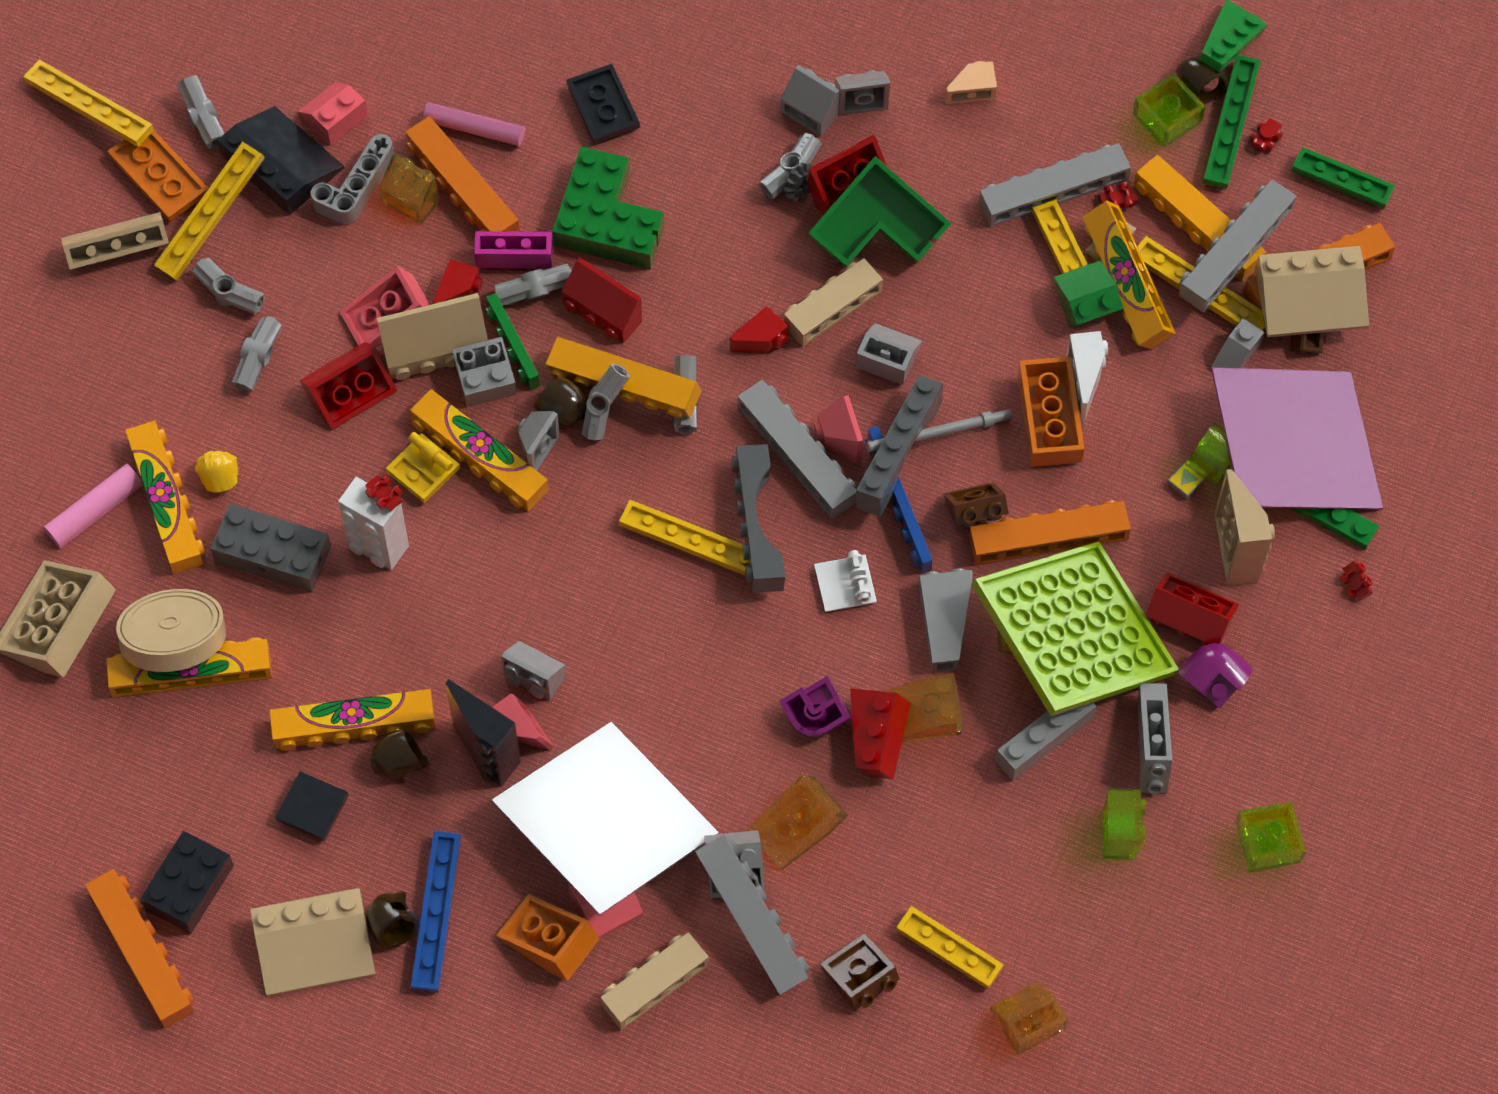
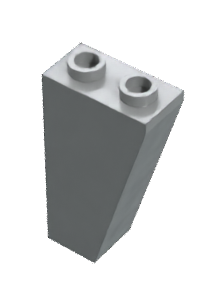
M958 568L946 573L930 571L919 576L918 587L931 673L958 670L973 576L972 570Z
M1144 683L1139 687L1137 700L1140 793H1167L1172 766L1167 684Z

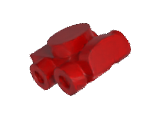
M1271 118L1267 122L1261 121L1257 127L1260 130L1259 133L1253 131L1249 138L1252 141L1251 145L1262 152L1265 150L1271 152L1276 144L1272 140L1279 141L1283 136V132L1280 131L1282 124Z
M1127 182L1120 183L1118 185L1119 190L1114 191L1112 185L1103 188L1104 193L1099 196L1101 204L1109 201L1119 205L1120 208L1124 206L1126 209H1129L1138 201L1134 187L1129 188Z
M386 474L381 478L376 475L365 485L367 488L365 494L370 499L376 497L377 501L375 503L381 510L386 507L391 512L403 502L399 497L403 492L397 485L393 488L388 486L392 481Z
M1354 560L1342 568L1344 573L1339 578L1343 584L1350 583L1351 586L1346 589V593L1350 598L1356 596L1358 600H1363L1373 593L1370 588L1373 582L1369 576L1363 573L1366 571V567L1362 562L1358 563L1357 560Z

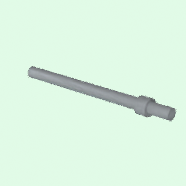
M1010 409L995 413L988 411L980 413L978 417L926 428L920 432L915 442L980 426L982 428L992 427L994 423L1012 419V413ZM884 438L866 442L867 451H877Z

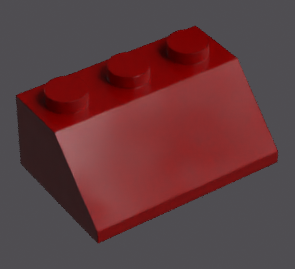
M875 135L808 169V189L818 210L826 213L875 156L887 166Z
M579 257L562 290L564 306L570 312H577L582 315L590 325H597L603 329L611 339H618L625 343L642 322L641 297Z
M367 342L361 343L300 380L311 403L331 430L397 391L376 348Z
M1167 572L1156 587L1145 616L1150 617L1151 621L1156 624H1166L1175 628V631L1181 635H1191L1199 639L1204 645L1212 643L1221 644L1239 607V603Z

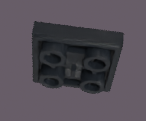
M299 771L275 819L280 823L325 842L349 793Z

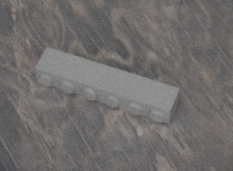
M1119 143L1112 146L1105 145L1097 151L1081 153L1074 159L1058 161L1050 167L1035 169L1027 175L1021 177L1014 176L1006 182L997 185L990 184L980 190L979 205L989 226L993 227L1031 214L1035 206L1057 200L1058 204L1101 190L1105 186H1113L1129 180L1131 166Z
M1273 179L1267 186L1262 185L1254 196V201L1251 204L1247 202L1239 213L1240 217L1236 221L1232 219L1225 228V234L1221 238H1215L1210 245V251L1207 255L1202 254L1195 262L1193 271L1191 273L1187 271L1179 281L1181 285L1179 296L1203 313L1293 210L1297 196Z
M762 379L738 395L739 410L831 519H834L856 503V484L852 479H846L842 474L840 465L834 459L830 460L826 455L824 446L819 441L815 442L808 427L803 422L799 423L792 408L780 401L779 395L772 385L768 386Z
M723 834L695 852L778 993L781 995L809 978L807 972L810 971V968L803 956L797 958L792 950L796 947V944L789 932L783 934L778 925L782 921L776 910L773 908L769 911L764 901L768 897L761 885L759 884L755 887L750 879L754 873L747 861L745 860L741 863L736 853L740 850L732 837L727 839Z

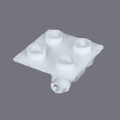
M852 550L848 552L847 558L814 564L825 612L877 603L866 554L861 555L857 550Z

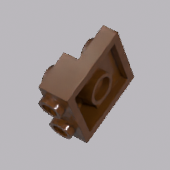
M994 482L943 493L945 503L951 509L952 519L957 525L962 527L973 526L977 524L976 521L984 519L996 521L1001 519L1002 515L1009 514L1006 495Z
M865 933L820 964L822 971L838 987L839 993L854 1010L859 1007H869L874 1002L875 996L882 991H892L896 987L897 981L900 980L896 966Z

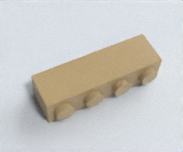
M160 212L61 238L70 270L169 244Z
M864 258L858 263H851L845 269V272L838 277H831L825 283V286L819 290L811 291L805 297V300L799 304L791 305L785 311L784 322L788 325V331L804 347L881 293L883 279Z
M689 932L684 936L678 935L668 943L669 947L661 953L659 951L654 952L647 958L645 965L639 969L637 967L631 969L624 976L622 982L618 985L612 984L602 992L603 996L600 997L601 1006L621 1031L709 966L708 955Z

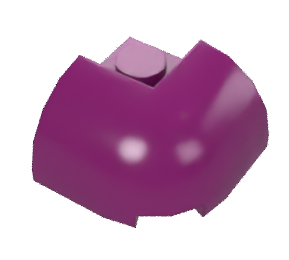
M1212 643L1205 646L1202 645L1194 651L1177 672L1220 709L1237 689L1240 690L1253 671V667L1230 647L1224 644Z
M828 676L806 689L799 688L779 701L792 725L799 732L807 736L819 737L829 734L852 720L846 703L841 699Z

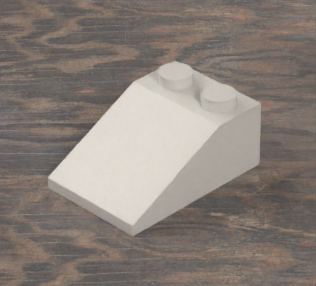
M1101 331L1070 334L1066 357L1071 356L1081 426H1084L1100 380L1102 368L1106 367L1105 356L1108 355V345L1106 340H1102Z

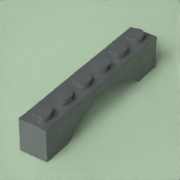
M918 375L856 489L857 509L881 517L891 499L898 476L912 445L923 428L934 419L943 402L942 382Z
M768 444L737 446L736 456L731 457L732 472H737V478H734V492L740 496V500H737V515L742 516L743 522H740L739 525L740 537L745 538L746 542L742 546L743 560H748L749 566L745 567L746 583H751L752 593L784 591L785 584L783 554L766 538L756 515V500L762 488L769 481L771 465Z

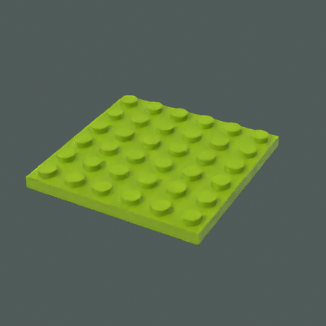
M1100 542L976 578L971 584L1050 716L1138 688L1144 683H1153L1174 676L1179 670Z

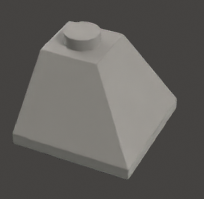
M553 411L531 412L527 419L524 418L518 426L517 432L519 433L525 462L536 471L539 470L560 437L558 414Z

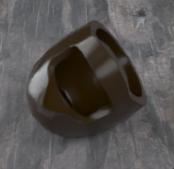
M1193 56L1184 59L1177 66L1176 73L1185 94L1197 104L1203 105L1225 94L1228 87V79L1223 71L1218 72L1200 61V56ZM1219 78V82L1214 90L1210 92L1202 90L1210 81Z
M558 376L543 390L533 407L538 411H553L557 413L559 429H562L566 426H573L585 418L587 397L572 381Z
M405 729L394 732L382 739L374 747L370 758L371 767L375 774L387 780L393 779L398 783H405V774L414 770H421L430 764L414 738Z
M403 891L395 894L385 893L377 895L369 905L366 914L367 926L371 934L384 947H396L405 944L416 934L420 924L416 915L409 910L406 904V892Z

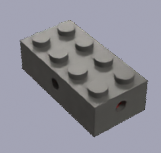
M230 503L210 549L214 562L313 592L331 549V544L327 533Z

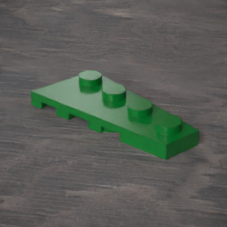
M1226 0L1199 60L1216 71L1221 72L1265 31L1267 23L1230 0Z

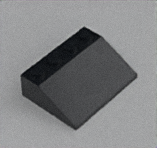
M276 106L235 124L217 140L221 156L227 161L230 160L242 142L265 157L249 180L289 215L311 198V190L316 184H327L344 169L343 164Z
M448 679L445 684L452 723L481 773L480 776L490 784L495 782L502 787L521 762L515 722Z

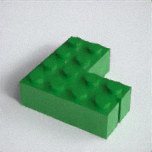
M580 147L552 230L553 246L651 270L657 246L664 230V212L621 202L630 174L628 157Z
M875 156L806 236L844 269L877 231L916 264L952 223Z

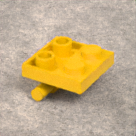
M413 432L408 438L411 444L386 467V472L425 504L460 469V464L424 434L418 435L416 432Z

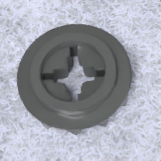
M799 164L789 173L784 183V193L787 198L796 202L799 199L803 200L806 194L810 193L808 189V169L813 167L811 164Z

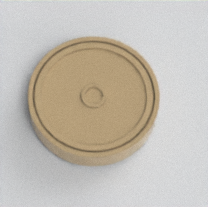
M190 589L164 590L142 597L122 612L116 625L119 647L123 657L130 664L138 668L154 672L178 671L198 665L213 656L221 648L226 638V626L220 604L210 595Z

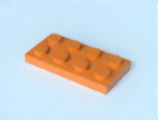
M155 130L139 147L123 139L107 151L109 157L169 222L199 202L209 189Z

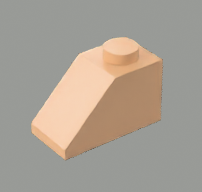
M977 61L968 64L947 87L946 105L995 100L997 84L993 61Z

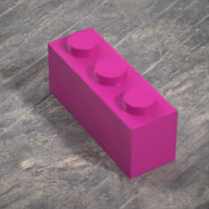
M475 231L474 255L476 267L550 269L553 263L552 232Z

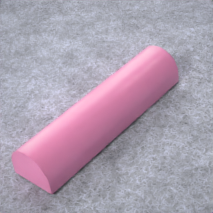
M427 103L423 114V120L430 116L438 126L516 146L522 144L526 131L525 126L434 103Z
M125 464L51 520L43 529L61 549L142 487V481L136 472L128 464Z

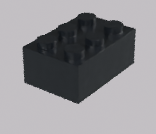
M183 830L140 898L144 910L192 934L234 867L230 854Z

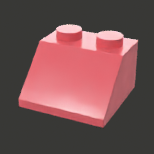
M334 82L297 112L329 145H332L368 116L365 99L350 85Z
M568 884L571 899L582 918L589 921L599 938L644 914L636 894L633 892L599 915Z

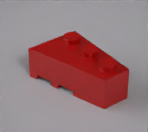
M850 688L855 767L869 777L893 780L911 702L894 692Z

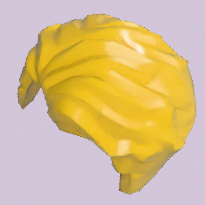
M209 451L196 460L195 472L207 491H227L237 484L239 472L236 456L228 452Z

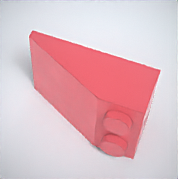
M397 266L339 312L358 345L367 342L375 347L381 344L377 318L430 304L413 274Z

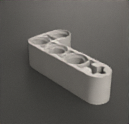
M378 134L370 140L340 189L326 183L316 184L311 190L315 212L343 225L354 223L394 159L390 137ZM368 168L374 169L372 171H365ZM355 188H362L358 191L353 190ZM323 197H326V198H327L326 200H319L320 198H323ZM345 207H348V208H349L348 210H341L342 208H345Z

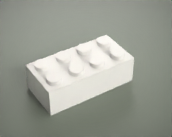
M355 477L338 501L348 548L357 555L364 554L369 557L376 566L380 568L385 566L392 570L409 547L402 505L399 504L391 512L386 507L381 510L375 503L377 498L370 499L365 494L367 482Z

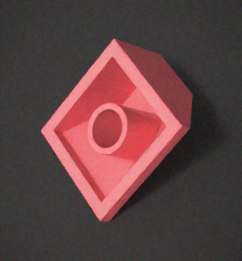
M846 395L818 413L817 424H814V430L817 439H822L824 448L855 464H859L862 460L863 439L849 395Z
M512 693L492 707L515 722L518 742L547 750L554 748L527 705Z

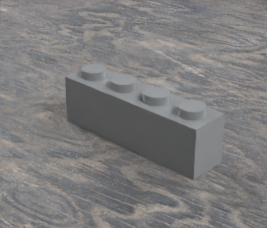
M1090 703L1050 716L1047 711L997 750L995 762L1014 781L1094 718L1096 705Z

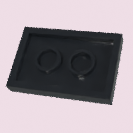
M613 64L566 79V85L593 144L640 128V122Z

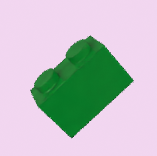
M1101 260L1053 277L1068 325H1079L1124 309L1117 286Z

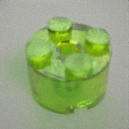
M1214 422L1197 445L1193 455L1191 454L1185 463L1187 467L1214 484H1217L1227 467L1231 464L1224 428Z

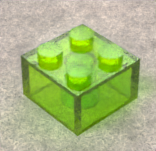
M1173 72L1135 98L1132 114L1165 148L1202 123L1206 106Z
M1108 788L1103 805V859L1136 860L1138 851L1143 850V841L1146 840V825H1142L1143 815L1146 812V800L1141 799V789Z
M1292 801L1239 811L1235 823L1248 872L1302 863L1306 850Z

